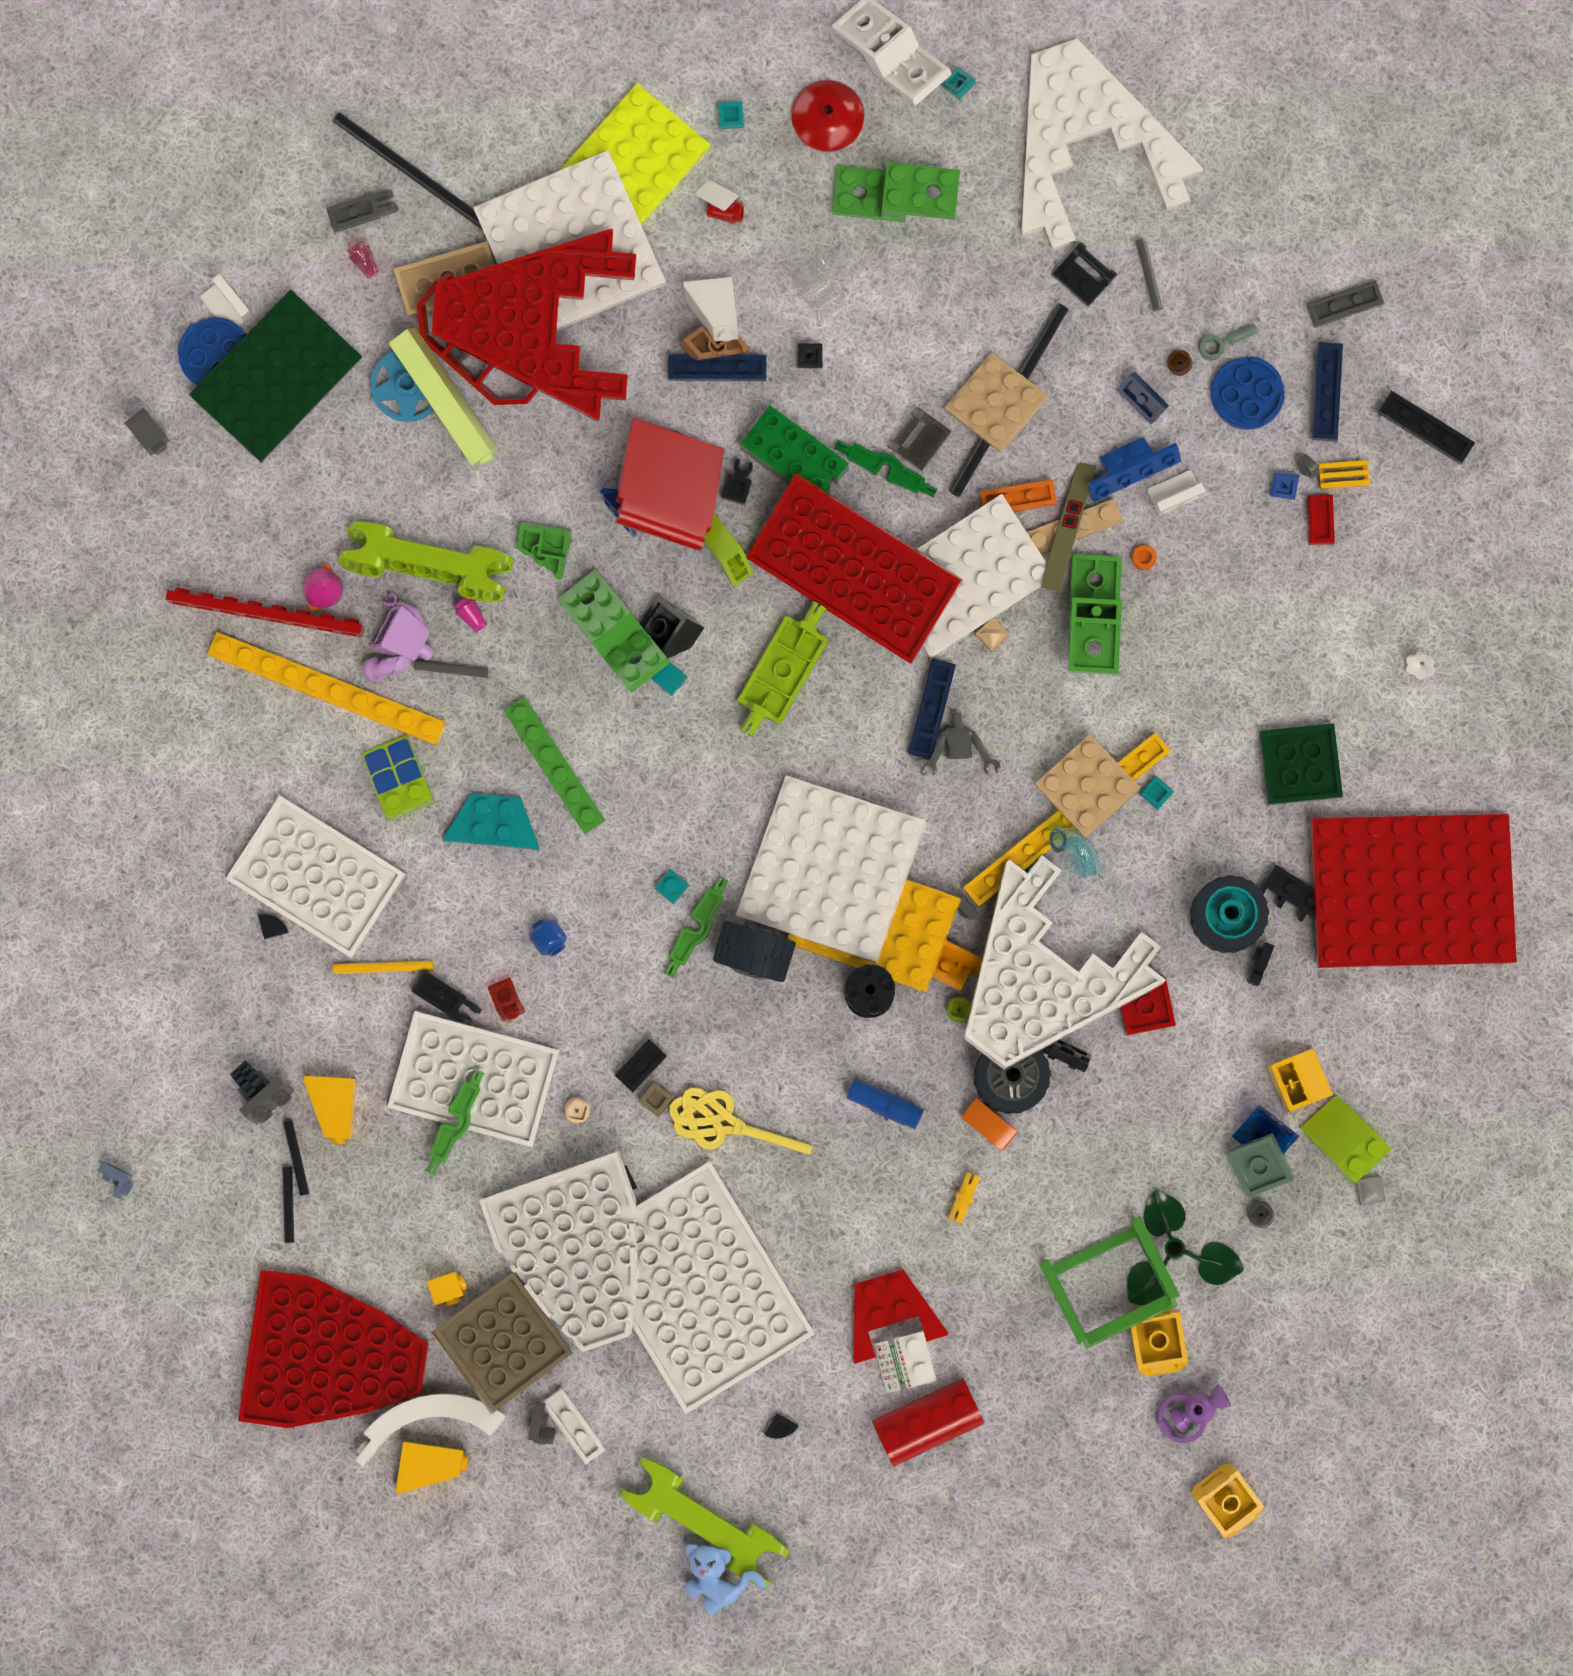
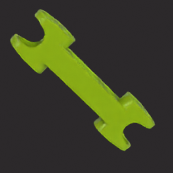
M360 521L349 524L347 535L354 541L362 544L363 547L357 550L342 551L338 558V564L342 568L359 575L378 578L382 576L383 570H389L457 585V591L461 596L484 602H500L503 600L506 592L505 588L491 580L489 576L509 573L514 565V560L509 555L494 549L473 546L470 548L469 553L465 554L394 538L395 532L388 526Z
M642 1456L638 1464L644 1467L652 1478L650 1490L645 1494H636L622 1487L619 1496L636 1511L656 1523L665 1513L718 1548L729 1550L731 1552V1559L725 1567L740 1577L744 1572L756 1571L764 1578L766 1582L764 1588L767 1589L771 1582L757 1570V1558L762 1553L769 1551L787 1557L790 1550L775 1536L753 1522L749 1524L744 1532L736 1526H732L730 1522L716 1513L700 1506L689 1499V1496L678 1490L684 1478L666 1466Z

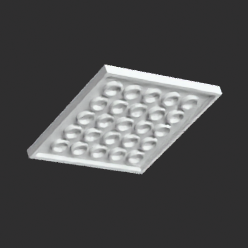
M608 150L473 207L497 264L608 229H614L612 252L636 254L634 280L585 276L583 300L559 298L556 331L666 285L665 278Z
M785 776L736 916L877 963L927 822L895 810Z

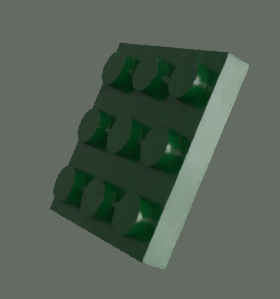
M1334 723L1263 730L1259 732L1268 805L1343 797Z

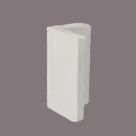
M220 274L212 279L215 285L200 296L215 317L231 320L239 326L253 317Z
M1191 470L1147 490L1158 516L1199 499L1206 492L1202 483H1197Z

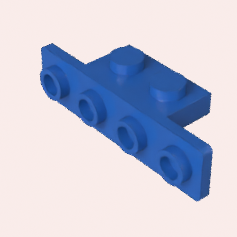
M1142 437L1099 457L1100 463L1107 475L1087 484L1090 497L1095 502L1168 467L1174 466L1181 462L1179 447L1174 443L1153 452L1145 438Z

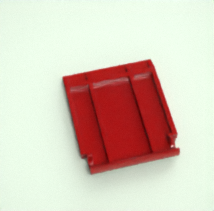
M633 417L627 436L616 502L620 503L617 510L619 516L615 523L700 551L706 533L712 528L724 448Z

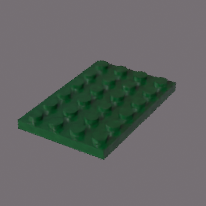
M290 289L196 386L189 396L262 463L363 357Z

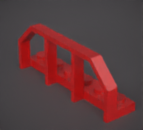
M447 273L437 279L416 305L420 335L429 348L493 405L528 404L539 392L538 390L533 388L528 396L498 397L483 383L494 367L488 365L479 378H477L450 354L454 346L448 344L444 349L429 335L426 303L435 293L436 283L454 277Z

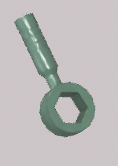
M1252 324L1228 335L1223 340L1216 335L1206 336L1200 343V354L1206 360H1217L1223 354L1225 345L1245 339L1258 333L1255 324ZM1214 341L1219 346V351L1210 355L1204 350L1205 343Z

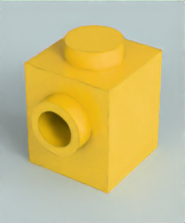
M458 1271L427 1281L435 1306L445 1302L447 1307L460 1303V1297L465 1296L464 1290L468 1289L464 1275L459 1276Z

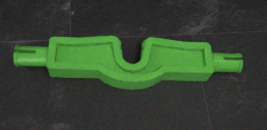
M719 876L713 889H707L702 900L691 914V918L701 925V929L696 932L687 927L682 929L677 943L669 955L671 962L664 974H669V977L673 978L679 966H685L694 948L708 937L712 928V917L723 900L721 893L729 882L728 880Z
M475 1069L469 1083H463L459 1094L449 1108V1113L459 1119V1125L454 1127L443 1123L440 1126L435 1143L429 1153L432 1159L425 1171L436 1175L441 1161H447L455 1142L463 1137L469 1129L471 1110L481 1091L478 1085L485 1074L484 1072H479L478 1069Z

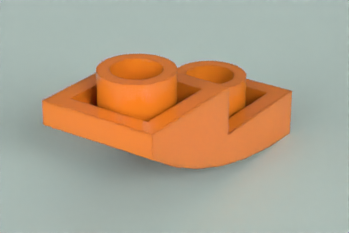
M978 1098L972 1102L961 1116L963 1120L1001 1151L1007 1147L1018 1133L1013 1126Z

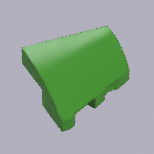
M524 521L519 526L517 549L523 554L531 556L539 566H544L556 573L554 575L555 578L562 579L572 530Z

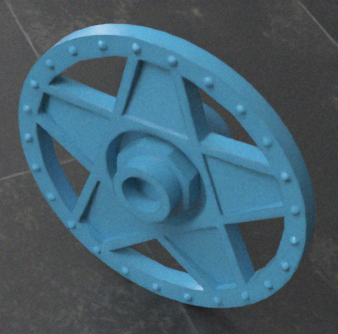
M394 351L388 353L377 363L371 376V393L376 405L385 415L397 421L414 422L426 418L434 412V409L430 406L426 411L415 415L418 400H428L402 362L395 357L397 356ZM384 365L390 379L376 388L377 375ZM397 400L401 416L389 411L381 401Z

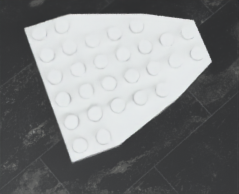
M619 1151L479 1200L496 1250L499 1254H503L511 1265V1270L514 1274L517 1273L524 1282V1287L540 1309L561 1327L560 1330L566 1336L573 1339L574 1344L582 1352L631 1335L638 1280L636 1199Z

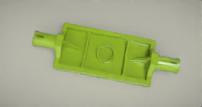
M813 601L803 620L796 621L788 616H785L737 700L738 703L749 708L751 711L740 728L741 732L746 734L748 731V736L754 737L763 719H769L781 726L829 642V639L819 634L816 628L822 615L827 610L822 605L817 610L818 603Z

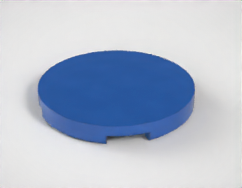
M220 317L205 319L191 325L182 336L178 347L179 363L186 377L197 386L246 336L244 330L233 321Z
M1243 357L1227 362L1219 369L1211 386V402L1217 415L1228 425L1242 430H1254L1269 424L1280 412L1285 398L1284 386L1279 372L1270 363L1257 357Z

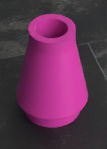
M465 597L453 606L457 611L455 614L468 624L475 633L488 625L482 616L476 600Z

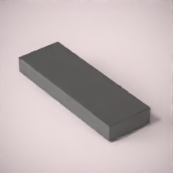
M1375 280L1307 303L1306 306L1315 328L1384 304V300Z

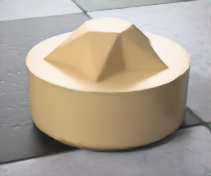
M574 1097L566 1102L564 1114L570 1122L580 1124L589 1117L590 1107L584 1099Z

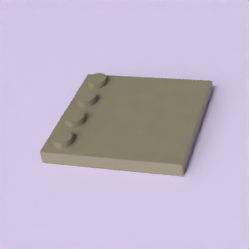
M514 1272L510 1273L432 1331L434 1337L491 1414L572 1354V1351Z

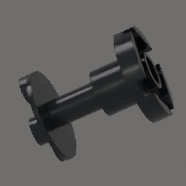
M870 964L862 965L853 970L845 984V1000L848 1008L861 1018H876L889 1010L895 997V982L891 974L879 965ZM870 987H872L874 989V993L867 994L865 989H869Z

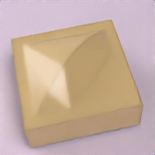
M993 617L975 636L993 652L1010 634Z

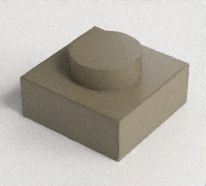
M654 1082L639 1100V1103L659 1118L674 1097Z

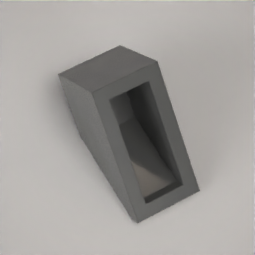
M144 408L124 422L150 456L154 453L158 455L167 448V443L170 440Z

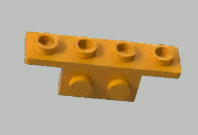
M946 939L933 978L961 991L969 973L977 977L979 976L983 958Z

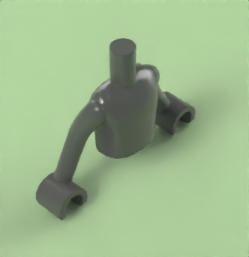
M955 712L952 713L953 727L941 732L929 762H926L920 769L921 775L925 776V767L929 766L932 768V775L934 776L937 772L936 763L944 746H946V759L972 758V742L986 763L984 766L986 774L989 773V764L995 765L996 773L1000 771L1001 765L999 761L990 757L980 738L973 730L962 727V713Z

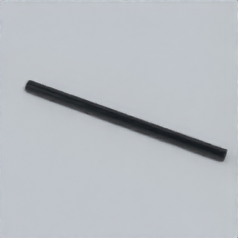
M339 112L334 117L333 123L483 230L472 207Z
M1062 304L1057 305L1018 373L1026 379H1029L1067 314L1069 309ZM979 439L949 490L951 494L960 497L990 446L983 439Z

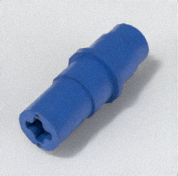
M855 1078L847 1095V1099L883 1116L884 1120L888 1121L890 1119L913 1129L917 1128L924 1112L923 1108L900 1097L899 1093L893 1094Z

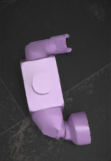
M393 593L387 594V598L392 600L393 603L388 604L382 601L383 608L389 611L371 646V649L392 658L382 659L380 657H373L363 663L362 674L369 682L382 681L388 673H391V676L399 675L410 667L411 663L418 656L428 661L434 653V648L425 643L430 631L425 627V622L419 610L403 601L398 602L396 595Z

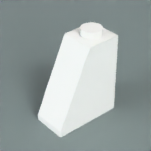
M732 277L683 282L685 301L713 340L730 341L739 339Z

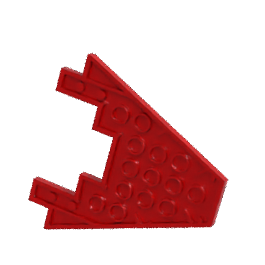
M608 229L436 283L431 335L583 415L599 421L601 399L626 400L628 374L578 370L580 346L556 344L559 298L583 300L585 276L634 280L636 254L612 252L614 229Z

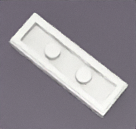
M560 1388L541 1402L546 1403V1411L585 1465L606 1450L563 1388Z

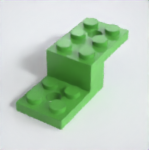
M887 162L886 170L838 165L833 215L905 223L906 215L955 220L960 170ZM856 187H862L866 190L867 194L859 199L854 197L852 192ZM930 187H936L939 189L940 195L936 198H930L926 194V190Z
M1072 554L1068 629H1070L1068 673L1118 675L1122 600H1120L1122 557ZM1097 574L1101 576L1103 580L1102 585L1099 587L1092 586L1089 583L1091 575ZM1089 643H1098L1101 646V652L1098 655L1090 654L1087 650Z
M596 569L557 598L558 602L631 693L671 663ZM594 597V600L590 604L585 605L586 601L589 598ZM642 657L640 662L632 664L635 658Z

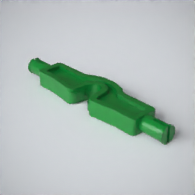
M838 440L835 446V450L848 455V461L862 467L872 475H878L884 465L890 466L891 470L887 477V481L890 484L902 487L915 494L922 492L934 498L938 490L924 483V477L904 468L903 464L890 454L874 453L858 444L850 446Z

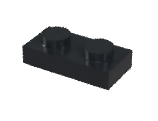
M648 1039L615 1074V1077L634 1093L667 1058V1055Z

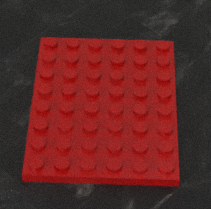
M1509 814L1310 819L1317 968L1517 963Z

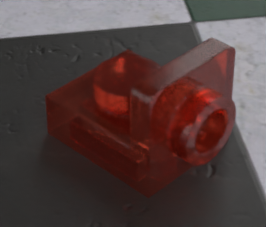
M511 977L487 987L496 1011L503 1022L513 1020L525 1013Z

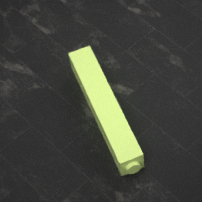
M416 328L406 329L389 342V345L472 466L476 464L484 466L493 460L494 456L492 454L499 449Z

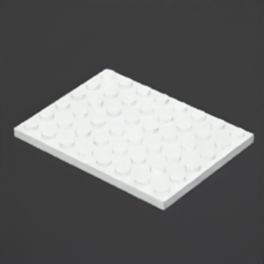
M710 1161L636 1206L638 1280L632 1327L685 1414L815 1335Z

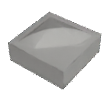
M1382 1176L1356 1182L1360 1206L1386 1201Z

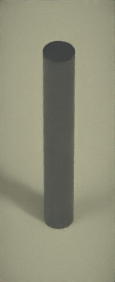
M1139 239L1136 241L1153 311L1155 312L1162 310L1163 307L1146 239Z
M422 660L414 661V670L488 678L489 668Z

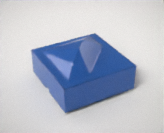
M1274 471L1270 496L1295 500L1299 474Z

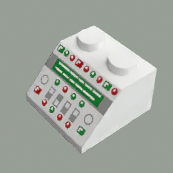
M923 1331L874 1344L887 1393L936 1381Z

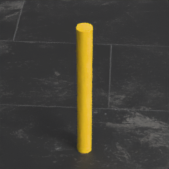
M433 961L333 964V974L434 970Z

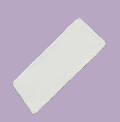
M710 179L695 192L696 196L723 211L738 198L737 194Z

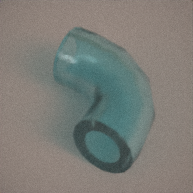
M1061 827L1052 830L1050 834L1051 848L1055 852L1068 853L1072 857L1077 868L1078 878L1103 874L1098 852L1088 838H1085L1083 834L1074 829Z

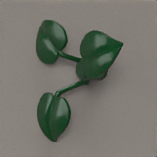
M1158 1189L1152 1193L1145 1207L1144 1224L1148 1232L1153 1236L1159 1237L1165 1233L1168 1236L1169 1240L1165 1244L1166 1257L1163 1261L1165 1267L1170 1260L1178 1261L1184 1255H1187L1201 1262L1199 1274L1205 1282L1212 1285L1225 1284L1243 1272L1244 1267L1238 1255L1224 1244L1217 1242L1206 1244L1202 1250V1257L1195 1255L1189 1250H1185L1184 1243L1178 1238H1173L1171 1231H1178L1184 1225L1186 1213L1179 1201ZM1149 1262L1139 1263L1131 1269L1127 1281L1128 1301L1130 1303L1146 1305L1165 1296Z

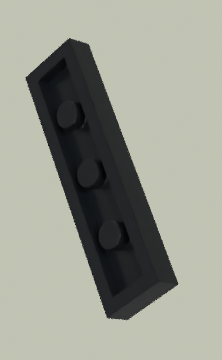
M1393 391L1390 392L1377 412L1460 465L1475 444L1471 439Z

